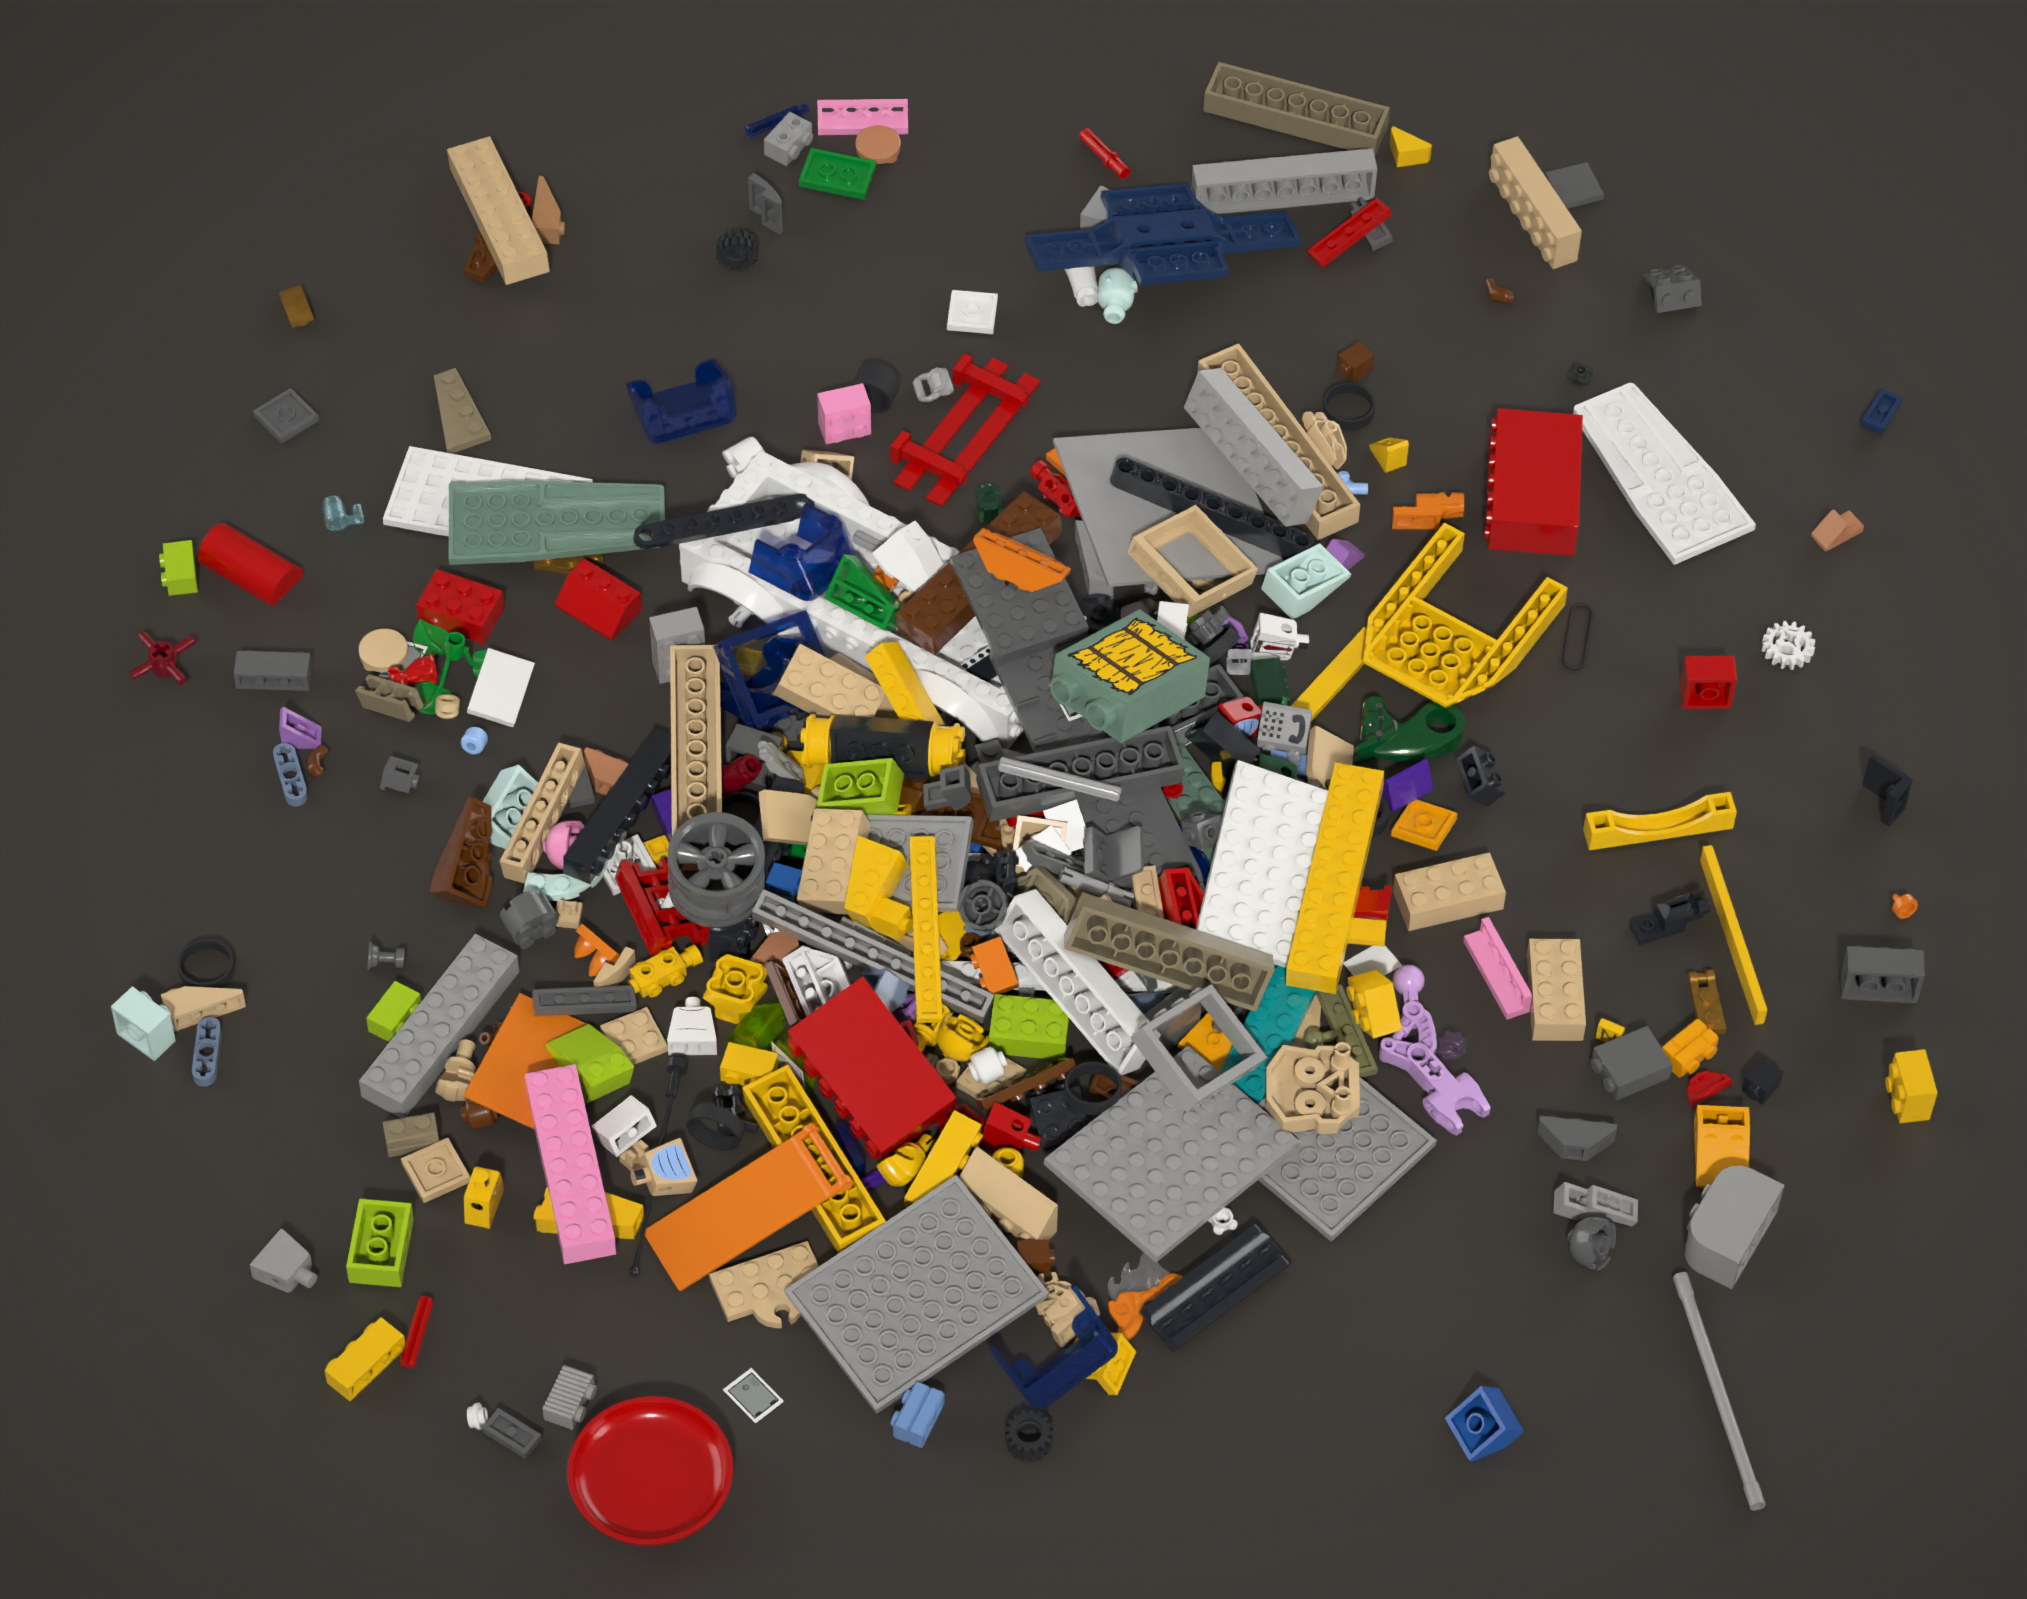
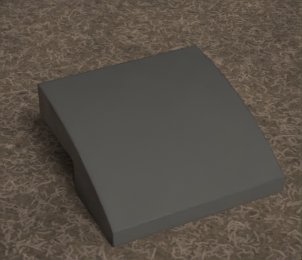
M753 173L748 178L749 209L762 216V225L781 235L783 232L782 201L770 184Z

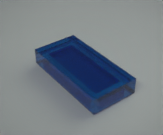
M842 1122L835 1125L836 1140L858 1178L864 1177L866 1174L865 1161L846 1124Z

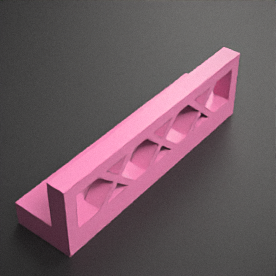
M908 99L817 100L818 135H858L863 129L875 125L889 127L896 131L897 134H908ZM871 107H877L880 110H878L877 112H871L868 109H870ZM893 107H903V111H892L891 109ZM822 108H833L834 111L822 112ZM855 108L857 110L855 112H848L846 109Z
M1490 918L1482 919L1480 931L1465 935L1464 944L1506 1020L1530 1012L1532 994Z

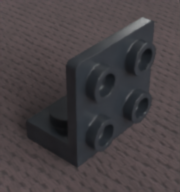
M1871 755L1868 760L1863 786L1886 800L1881 809L1883 811L1881 822L1890 827L1906 809L1913 779L1906 773L1900 772L1889 765L1885 760Z

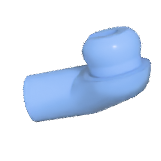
M1347 471L1337 473L1353 495H1368V483H1353L1349 479L1350 476Z

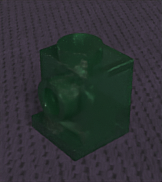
M986 483L981 485L980 488H975V501L979 522L993 521L1003 511L999 486Z

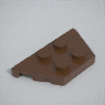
M971 792V801L961 809L954 811L951 806L929 811L925 810L919 815L970 816L974 820L971 843L1002 851L1003 845L999 820L989 821L981 794Z

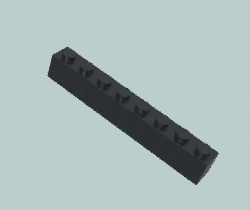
M656 728L653 729L564 855L563 874L591 884L595 876L601 874L604 863L607 859L610 860L613 857L616 845L624 841L627 830L630 827H634L641 810H646L650 797L653 794H657L662 780L669 777L671 772V734Z

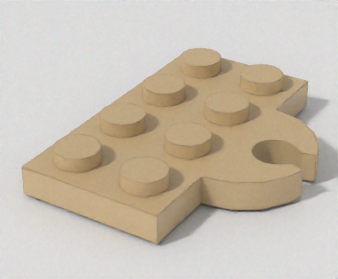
M808 1241L711 1273L709 1274V1280L728 1322L753 1314L758 1322L767 1327L782 1328L781 1318L775 1315L777 1311L786 1310L789 1312V1322L791 1325L801 1316L785 1295L784 1290L818 1268L819 1265Z

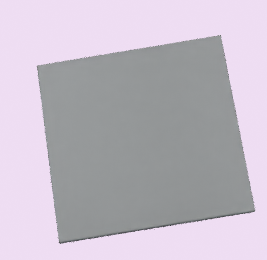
M1201 428L1053 439L1055 449L1107 587L1156 583L1133 560L1127 551L1134 536L1177 515L1173 511L1114 487L1110 483V476L1115 462L1119 458H1129L1264 515L1254 489ZM1187 533L1156 550L1185 581L1234 577L1191 533ZM1225 534L1258 568L1256 575L1266 574L1267 569L1283 562L1282 557Z

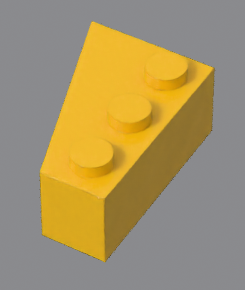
M861 836L857 837L844 909L852 921L856 920L874 929L871 914L884 897L891 898L909 864L900 851Z

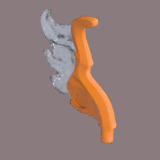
M1145 1253L1141 1256L1140 1264L1136 1270H1129V1263H1126L1122 1270L1120 1284H1114V1277L1111 1276L1107 1286L1108 1294L1114 1300L1108 1302V1309L1111 1317L1118 1325L1117 1333H1122L1127 1341L1132 1339L1139 1332L1143 1322V1317L1139 1312L1145 1305L1182 1279L1183 1276L1170 1274Z

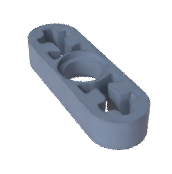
M280 743L273 749V757L283 793L289 805L294 807L301 806L307 801L308 794L296 751L291 744ZM286 753L289 762L284 763L281 754ZM287 771H295L297 773L294 778L284 777ZM296 786L299 796H294L292 787Z
M205 1017L197 1025L192 1075L194 1082L199 1086L213 1084L217 1076L222 1030L220 1022L214 1017ZM208 1027H213L210 1034L211 1039L207 1038L206 1031ZM205 1047L214 1049V1052L209 1056L200 1054V1051ZM203 1064L207 1065L208 1070L205 1076L200 1075L203 1073Z

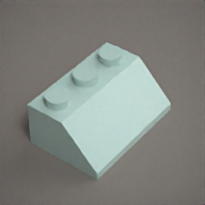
M520 765L501 770L483 800L484 803L491 805L492 835L489 837V843L506 849L538 785V782Z

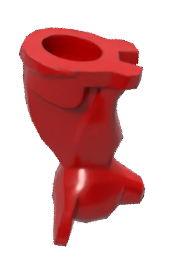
M433 654L415 660L405 671L396 667L388 668V672L391 674L389 680L403 685H418L423 682L437 684V672Z

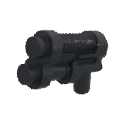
M1007 851L1006 853L998 852L996 853V858H993V865H995L994 882L1003 889L1008 897L1009 904L1018 895L1014 892V889L1018 886V878H1015L1016 865H1019V858L1016 857L1017 852Z
M730 1085L729 1090H725L722 1086L716 1087L712 1094L715 1106L722 1107L735 1114L743 1122L745 1131L756 1134L759 1124L743 1120L746 1115V1108L742 1106L741 1099L744 1096L743 1090L739 1088V1085ZM731 1101L732 1108H726L725 1102ZM717 1122L719 1133L726 1135L734 1134L726 1126Z

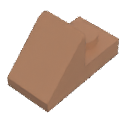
M1833 509L1811 533V537L1826 552L1862 533L1864 525L1850 510L1839 515Z

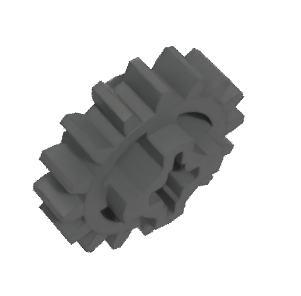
M1223 606L1216 607L1212 612L1208 608L1188 623L1190 628L1185 633V641L1192 646L1197 645L1200 641L1203 645L1208 643L1223 630L1222 624L1225 623L1230 614Z

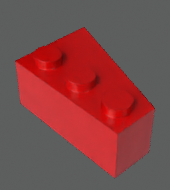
M1189 868L1165 869L1158 879L1164 919L1196 929L1204 893Z

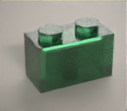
M1280 657L1251 660L1250 677L1256 705L1259 706L1264 702L1287 706V701L1291 700L1290 686L1285 684V681H1287L1286 666L1282 667Z

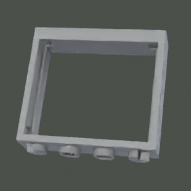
M1212 984L1203 990L1201 987L1196 988L1188 995L1189 998L1186 1000L1183 997L1178 999L1171 1005L1172 1009L1169 1011L1166 1008L1162 1009L1154 1015V1020L1151 1022L1149 1019L1144 1020L1137 1026L1139 1030L1131 1038L1186 1113L1255 1070L1267 1058ZM1198 1003H1201L1244 1060L1197 1090L1153 1031Z

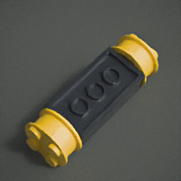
M810 714L806 719V728L801 730V743H804L801 762L807 768H812L813 765L824 766V764L893 758L904 773L903 778L930 779V777H935L936 773H940L941 769L964 764L965 749L961 748L965 738V728L960 727L959 723H955L953 727L940 726L938 722L845 715H832L830 719L817 718L815 714Z

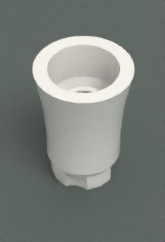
M1095 266L1064 269L1079 306L1084 307L1096 304L1098 302V285Z

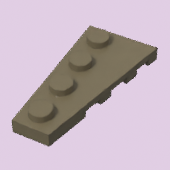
M456 368L434 375L447 453L452 454L491 440V434Z

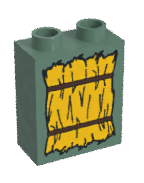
M1139 609L1055 654L1050 690L1054 699L1059 704L1069 706L1086 718L1093 728L1099 731L1103 730L1118 742L1123 743L1205 697L1210 657Z

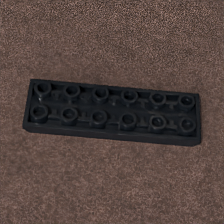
M1257 1223L1148 1303L1139 1313L1169 1349L1175 1352L1288 1267L1292 1262Z

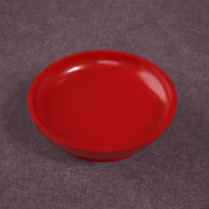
M638 1397L619 1402L605 1409L583 1428L570 1452L567 1470L568 1484L572 1498L580 1513L601 1534L620 1543L633 1546H664L682 1541L694 1535L709 1524L717 1515L727 1498L731 1486L733 1459L730 1446L722 1430L700 1409L686 1402L668 1397Z

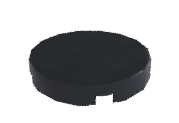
M1096 593L1086 596L1080 604L1078 603L1082 614L1086 616L1089 635L1121 619L1122 606L1117 600L1111 599L1112 596Z

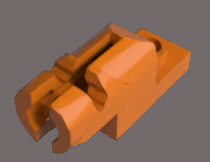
M1445 492L1416 494L1415 507H1393L1392 529H1440L1441 518L1463 517L1464 493L1451 492L1450 497H1447Z

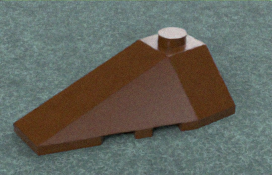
M468 797L435 869L430 894L449 902L486 908L492 887V876H489V861H492V853L489 852V837L492 835L491 805L473 797Z

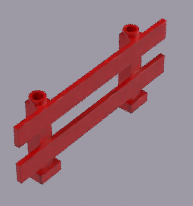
M964 353L952 368V383L961 387L966 382L970 386L925 443L919 446L911 442V434L902 430L890 445V461L899 464L902 459L909 462L894 480V485L910 492L926 471L940 477V480L928 493L926 500L942 508L959 485H963L966 482L968 474L1020 408L1027 405L1031 394L1039 386L1040 380L1024 373L1017 383L1013 384L1001 378L1009 368V365L992 358L985 368L982 369L973 364L972 356ZM988 393L1002 400L954 462L940 456V453Z

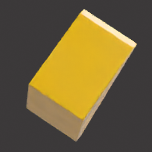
M1394 126L1391 128L1389 145L1397 167L1423 164L1430 161L1432 144Z
M1389 437L1369 445L1370 450L1385 473L1406 466L1409 447L1408 440Z

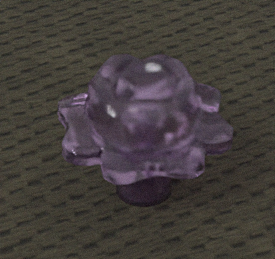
M1446 1031L1444 1037L1438 1039V1053L1443 1054L1445 1060L1451 1058L1459 1060L1460 1054H1465L1467 1051L1465 1048L1467 1039L1461 1037L1462 1035L1459 1031L1454 1033Z

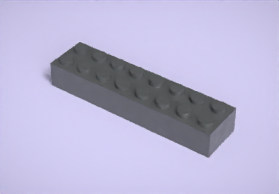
M1171 726L1142 731L1123 743L1111 737L1010 758L1121 787V795L1181 783L1185 770ZM1000 760L982 763L978 766L976 781L990 822L1041 812L1076 799L1078 804L1105 799L1001 772L998 770Z

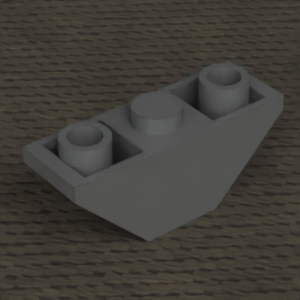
M1554 1115L1540 1116L1537 1134L1560 1158L1588 1161L1614 1143L1617 1124H1610L1606 1121H1584L1580 1118H1558Z

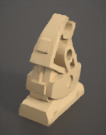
M1051 1272L1053 1279L1050 1282H1045L1044 1274H1039L1038 1279L1048 1290L1049 1297L1037 1304L1036 1308L1038 1314L1044 1316L1045 1324L1051 1328L1054 1340L1063 1348L1098 1317L1100 1311L1095 1299L1091 1297L1085 1298L1083 1292L1065 1281H1059L1056 1272Z

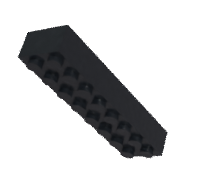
M776 776L770 790L805 794V783ZM760 812L754 828L760 835L764 845V890H766V880L774 862L782 865L785 861L788 862L791 857L792 847H790L791 843L763 841ZM737 865L734 873L742 880H745L752 872V868L750 865ZM751 914L745 920L731 926L710 927L708 932L710 961L716 963L718 959L726 954L747 959L750 950L749 943L751 940L754 941L756 939L759 921L753 919Z

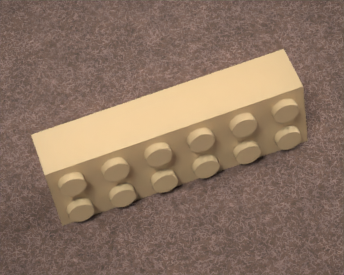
M1518 136L1494 144L1491 155V169L1489 170L1490 180L1497 185L1502 198L1507 200L1512 213L1516 214L1519 218L1522 228L1528 231L1532 243L1538 246L1544 261L1548 262L1552 269L1576 262L1582 230Z

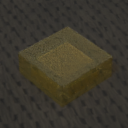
M739 646L732 663V671L756 676L763 659V652Z

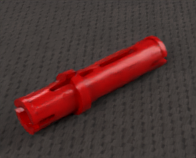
M1085 128L1080 132L1079 139L1103 161V165L1107 169H1111L1120 179H1125L1130 175L1131 168L1120 159V155L1117 152H1112L1089 128Z

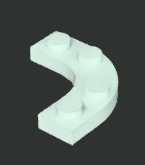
M608 859L604 863L601 874L595 876L591 884L565 874L551 875L528 872L523 893L535 890L537 894H540V891H543L548 901L569 900L578 897L580 892L590 886L593 888L601 880L607 868Z

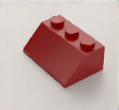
M583 559L568 574L555 602V607L612 641L642 611L641 593L588 560Z

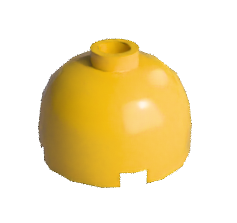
M948 1013L939 1025L936 1041L945 1058L959 1062H969L972 1054L986 1048L989 1037L988 1035L986 1038L983 1036L982 1032L984 1029L971 1018L959 1014L958 1018L951 1017L953 1013Z

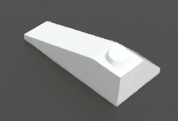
M916 521L897 531L871 554L884 573L893 579L895 577L906 585L904 588L909 592L913 590L917 593L945 567L931 539Z

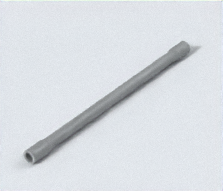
M1677 1273L1673 1276V1281L1678 1296L1682 1301L1726 1431L1751 1510L1762 1509L1766 1504L1759 1483L1756 1481L1704 1328L1688 1273Z

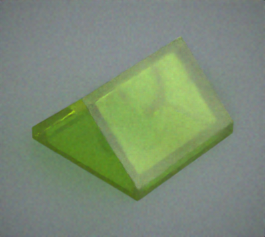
M781 1004L754 1005L751 1012L744 1016L724 1042L727 1045L728 1042L767 1050L771 1045V1041L773 1042L786 1026L785 1013Z

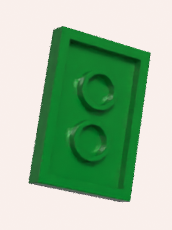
M811 148L799 178V187L865 200L877 168V161Z

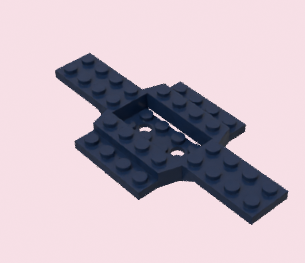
M1189 183L1102 191L1101 200L1107 215L1106 221L1096 227L1085 230L1025 235V245L1037 272L1119 264L1132 278H1137L1140 285L1228 277L1229 268L1222 254L1300 247L1301 241L1287 211L1222 217L1206 209L1195 198ZM1192 240L1198 241V242H1195V243H1185V241H1192ZM1170 242L1176 243L1173 245H1163L1164 243ZM1149 244L1154 245V246H1152V247H1142V248H1140L1142 245H1149Z

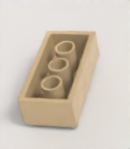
M799 644L773 694L810 714H815L817 718L830 719L832 715L874 717L885 692L876 683Z
M814 809L797 901L801 907L815 913L848 914L844 909L857 837L861 836L868 839L870 822L862 810Z
M1490 852L1395 874L1393 893L1408 931L1502 910L1506 891Z
M1529 939L1526 956L1528 986L1532 994L1530 1007L1532 1041H1583L1586 1017L1580 939Z

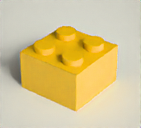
M1376 969L1347 978L1349 986L1346 987V991L1354 1008L1351 1012L1356 1024H1359L1364 1032L1373 1038H1377L1402 1030L1392 981Z
M1925 1049L1895 1053L1893 1062L1889 1064V1076L1885 1078L1886 1090L1891 1092L1893 1098L1891 1100L1893 1113L1897 1114L1899 1123L1930 1120L1938 1092Z

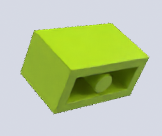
M192 540L163 543V553L159 554L160 566L165 568V572H161L162 586H167L169 596L197 593V577Z
M394 981L366 1017L368 1032L390 1042L421 1003L420 993Z

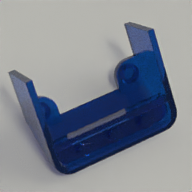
M805 503L797 536L812 543V545L804 550L797 544L789 543L777 549L757 539L755 540L748 573L801 600L813 601L828 590L843 554L855 556L856 554L842 522L836 516Z
M1072 1285L1068 1289L1083 1308L1072 1321V1330L1079 1340L1036 1371L1030 1362L1022 1359L1007 1365L994 1346L991 1345L987 1348L1008 1379L1033 1408L1044 1409L1117 1354L1118 1344L1076 1285Z

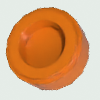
M1896 893L1892 895L1895 901L1892 911L1898 918L1904 919L1914 914L1918 907V902L1912 895L1905 894L1900 896Z

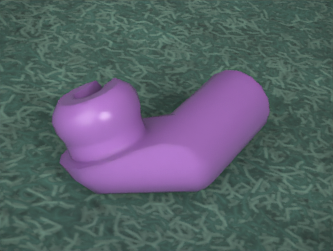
M1229 615V618L1222 624V628L1231 625L1240 636L1237 642L1245 643L1248 640V635L1242 623Z

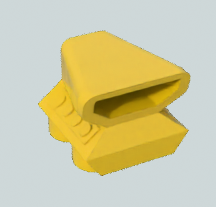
M726 954L716 962V969L712 978L707 982V989L703 999L715 1007V1016L718 1019L738 1024L748 1012H751L752 1007L766 993L768 985L764 983V980L767 976V971L759 963Z

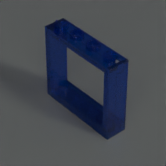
M806 610L722 640L713 646L746 726L753 727L756 725L757 729L763 728L770 724L769 720L777 718L778 721L792 716L790 713L792 711L798 710L799 713L805 711L791 703H786L758 714L732 650L798 626L806 647L826 657Z

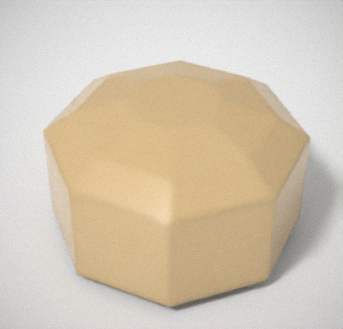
M943 1058L937 1061L935 1070L946 1084H951L958 1080L960 1066L955 1060Z

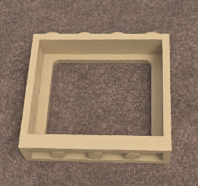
M1196 505L1134 536L1127 551L1133 560L1175 603L1189 604V618L1252 585L1258 571L1254 563ZM1187 533H1191L1234 577L1199 595L1156 550Z

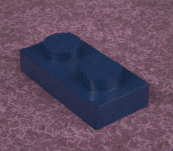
M1881 389L1862 419L1861 426L1882 435L1902 404L1903 397Z

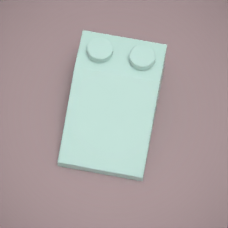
M1319 543L1267 569L1261 589L1293 620L1312 610L1350 578L1351 573Z

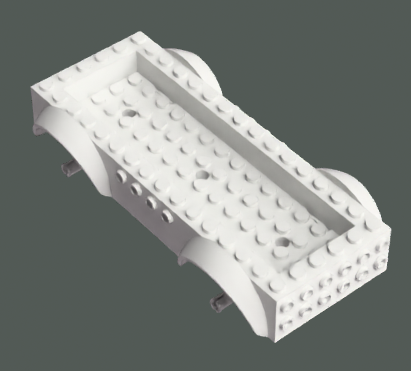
M760 451L755 458H751L746 469L742 473L737 474L733 484L729 489H725L722 492L720 499L715 505H711L707 512L800 493L806 494L808 498L814 501L813 512L807 518L795 519L791 522L679 544L682 582L688 584L687 590L692 592L694 588H705L733 600L739 607L729 616V621L734 626L736 624L738 628L742 627L751 614H755L780 639L784 641L795 640L828 658L841 653L871 673L873 671L864 656L880 643L898 641L933 705L942 711L940 717L945 724L944 726L949 727L954 720H958L983 743L999 740L1001 748L1009 749L1022 733L1023 728L999 677L996 676L992 680L985 682L957 667L989 646L976 616L934 656L897 631V629L896 631L882 630L824 599L843 554L855 555L872 574L878 567V564L871 556L872 552L853 543V536L857 531L860 530L885 543L897 531L907 525L898 521L895 517L888 516L871 507L859 488L846 475L829 465L818 462H803L789 465L763 451ZM796 503L798 508L802 510L808 509L805 503ZM929 537L944 566L950 562L951 556L959 553L956 548L949 547L934 537ZM899 581L892 592L897 601L899 595L907 591L904 588L906 585ZM1010 582L1007 585L1014 590H1019L1016 584Z

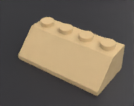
M977 1147L970 1156L959 1179L980 1206L998 1224L1002 1231L1011 1233L1018 1240L1050 1239L1057 1232L1058 1205Z

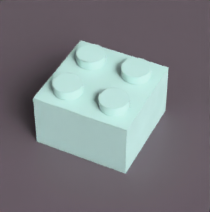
M132 986L111 1006L117 1034L153 1061L176 1041L170 1011L164 1005H157L153 1002L146 992H139Z

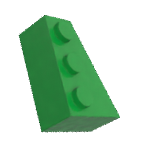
M843 554L824 599L882 630L896 631V612L903 606L855 555Z

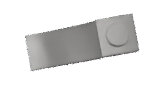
M1564 1182L1554 1191V1214L1576 1221L1579 1218L1599 1217L1612 1222L1634 1226L1638 1222V1200L1595 1185L1585 1189Z

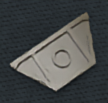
M1042 866L1035 867L1027 875L1018 878V886L1014 889L1015 893L1019 895L1036 889L1068 926L1075 910V896Z

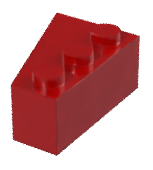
M1369 886L1361 887L1354 918L1384 920L1387 927L1392 886H1384V890H1370Z

